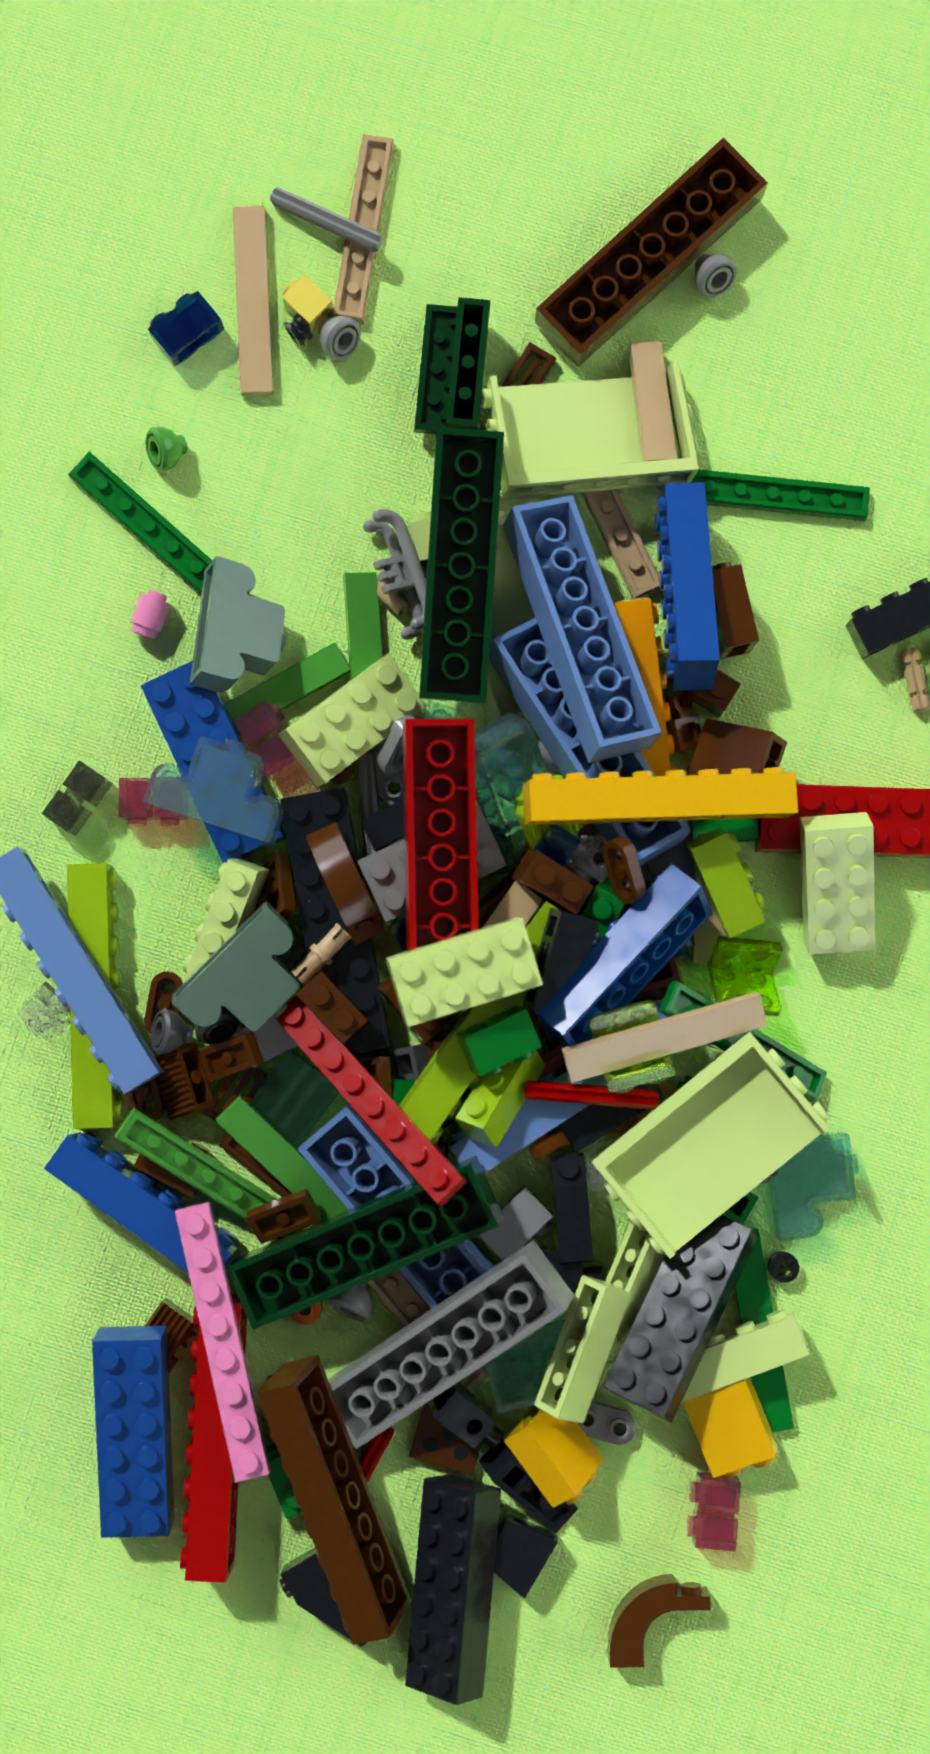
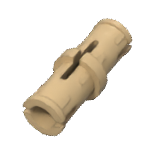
M336 923L317 945L314 943L310 947V953L291 970V973L306 986L325 964L329 966L333 962L331 958L352 937Z

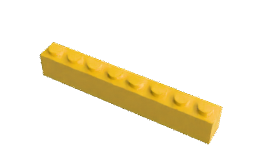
M783 767L765 768L763 773L751 774V768L732 769L731 774L719 775L718 769L699 770L698 775H686V770L666 771L665 776H653V771H637L632 773V777H620V772L599 773V778H586V773L566 774V779H553V774L544 773L532 775V780H528L522 785L525 826L782 818L798 813L796 772L784 773Z

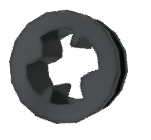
M297 314L293 316L291 323L285 322L283 324L289 336L299 347L304 345L305 339L311 340L313 338L310 329Z
M778 1251L770 1256L768 1271L777 1281L788 1283L797 1277L799 1263L792 1254L786 1251ZM781 1258L786 1262L790 1259L792 1263L788 1266L789 1273L787 1275H784L782 1272L778 1275L775 1271L779 1267L777 1261Z

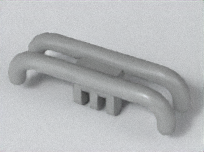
M378 509L373 512V519L364 522L363 529L367 533H380L387 543L391 557L375 561L373 565L375 570L387 569V571L377 575L379 582H392L382 586L383 594L403 591L413 620L411 621V626L401 630V637L405 640H410L419 636L423 631L426 578L403 518L392 510Z

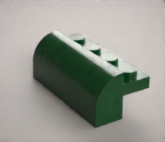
M458 297L457 307L426 304L414 426L415 433L436 434L437 427L479 430L491 300Z

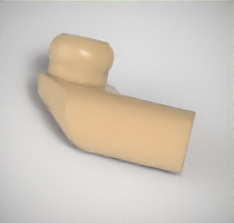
M377 579L378 598L400 616L407 609L408 603L397 592L383 594L382 586L392 582H379Z

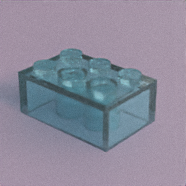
M507 713L475 732L477 805H480L490 829L507 838L522 829L514 812V806H516L514 797L523 790L522 785L532 780V775L547 773L531 722L511 713Z
M566 1319L544 1325L485 1364L498 1414L534 1405Z

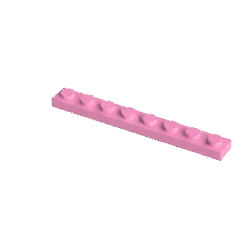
M210 1202L175 1210L235 1482L269 1475L271 1472Z

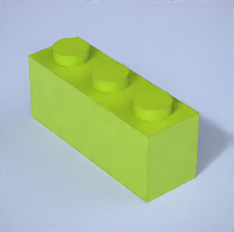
M720 827L685 843L723 931L729 938L766 922L762 913L767 910L766 905L759 892L753 893L749 882L754 881V878L746 862L741 864L736 853L740 852L741 849L733 833L728 835Z
M537 1050L533 1051L534 1055L524 1061L515 1062L513 1060L502 1065L503 1070L489 1077L481 1075L455 1117L469 1139L497 1149L526 1100L524 1097L525 1082L528 1080L537 1081L546 1066Z

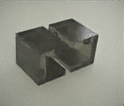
M79 760L63 782V785L67 787L66 791L63 793L58 790L42 812V815L68 833L77 836L93 813L82 806L84 800L97 807L113 783Z

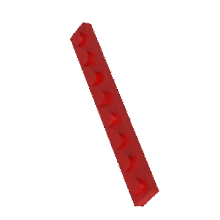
M296 995L289 1002L284 1012L275 1018L276 1021L433 1200L440 1206H443L467 1181L345 1044H342Z

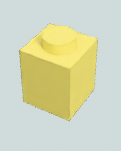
M305 275L298 281L293 280L283 292L282 299L285 309L292 316L297 314L305 322L312 334L319 328L320 323L328 319L333 313L332 300Z

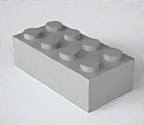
M477 805V879L507 866L480 805ZM405 839L355 862L383 922L406 913Z

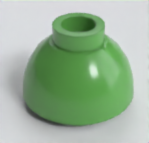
M151 427L148 430L145 445L152 466L159 472L170 470L179 462L181 455L187 453L186 439L183 435H176L173 431L164 427Z

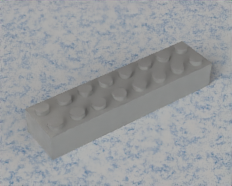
M534 1240L328 1379L347 1432L356 1449L567 1311L575 1295Z

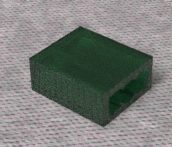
M288 1050L249 1104L298 1150L340 1095V1092L320 1070L293 1050Z

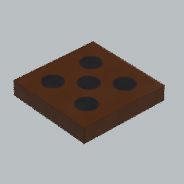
M427 1402L422 1407L409 1457L473 1475L482 1441L475 1448L470 1446L434 1418Z

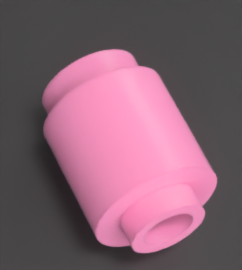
M150 589L148 594L141 593L130 621L133 623L130 631L155 640L157 633L161 634L171 608V604L166 602L167 596Z

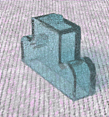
M200 737L187 773L171 763H164L156 767L151 775L143 802L272 845L275 843L283 819V808L278 800L264 794L256 796L266 766V760L258 754L244 750L246 744L226 738L224 744L206 737Z
M840 1131L821 1133L777 1169L778 1175L769 1176L775 1236L780 1241L814 1237L821 1232L824 1223L822 1213L815 1207L816 1203L855 1199L854 1174L859 1173V1166L856 1154L851 1152L850 1136L847 1133Z

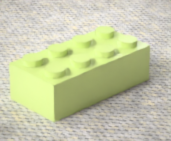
M387 653L278 735L314 784L319 787L385 739L391 732L392 724L398 718L414 717L427 705L422 699H419L417 691L390 654Z
M867 812L800 817L803 939L808 954L875 950L874 827Z
M516 917L385 958L403 1019L408 1027L543 985L523 917Z

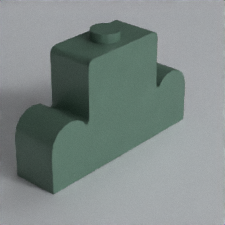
M216 556L205 569L190 685L215 692H225L243 675L244 670L266 675L280 659V652L283 650L286 641V635L283 634L285 608L282 605L248 595L255 586V575L248 566L242 563Z
M266 901L172 995V1004L191 1022L202 1027L211 1026L218 1021L222 1006H225L253 1032L257 1031L271 1016L277 1018L288 1007L289 1003L287 1000L299 989L297 977L275 956L284 954L292 946L293 936L289 923Z

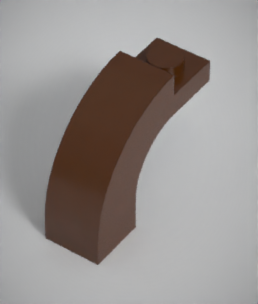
M335 822L306 835L324 881L355 944L358 945L386 932L337 823Z
M664 1574L649 1578L632 1588L616 1607L609 1625L607 1646L610 1668L644 1667V1638L650 1624L660 1615L671 1611L711 1610L710 1594L707 1587H701V1584L696 1582L682 1583L681 1587H676L673 1574Z

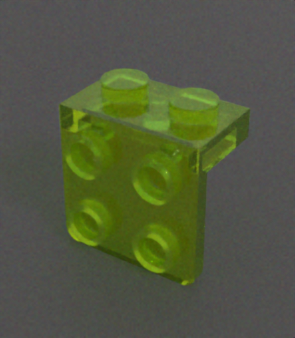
M718 935L707 962L716 1003L758 991L761 995L765 1015L779 1016L782 1006L773 974L783 954L781 942L738 937L729 938L728 936Z
M646 1000L598 1013L590 1019L589 1025L592 1037L595 1039L657 1021L659 1017L654 1002ZM667 1055L602 1074L609 1093H625L638 1085L664 1082L668 1077L675 1076L676 1074L670 1056Z

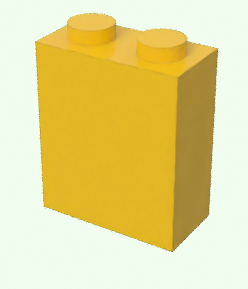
M750 1377L683 1402L713 1478L723 1476L724 1479L732 1478L740 1474L742 1468L754 1465L755 1468H761L774 1461L773 1458L777 1456L778 1445Z
M536 1406L530 1410L504 1440L552 1508L564 1502L570 1505L577 1501L584 1494L582 1488L598 1476L596 1470L604 1461V1458L577 1422L557 1419Z

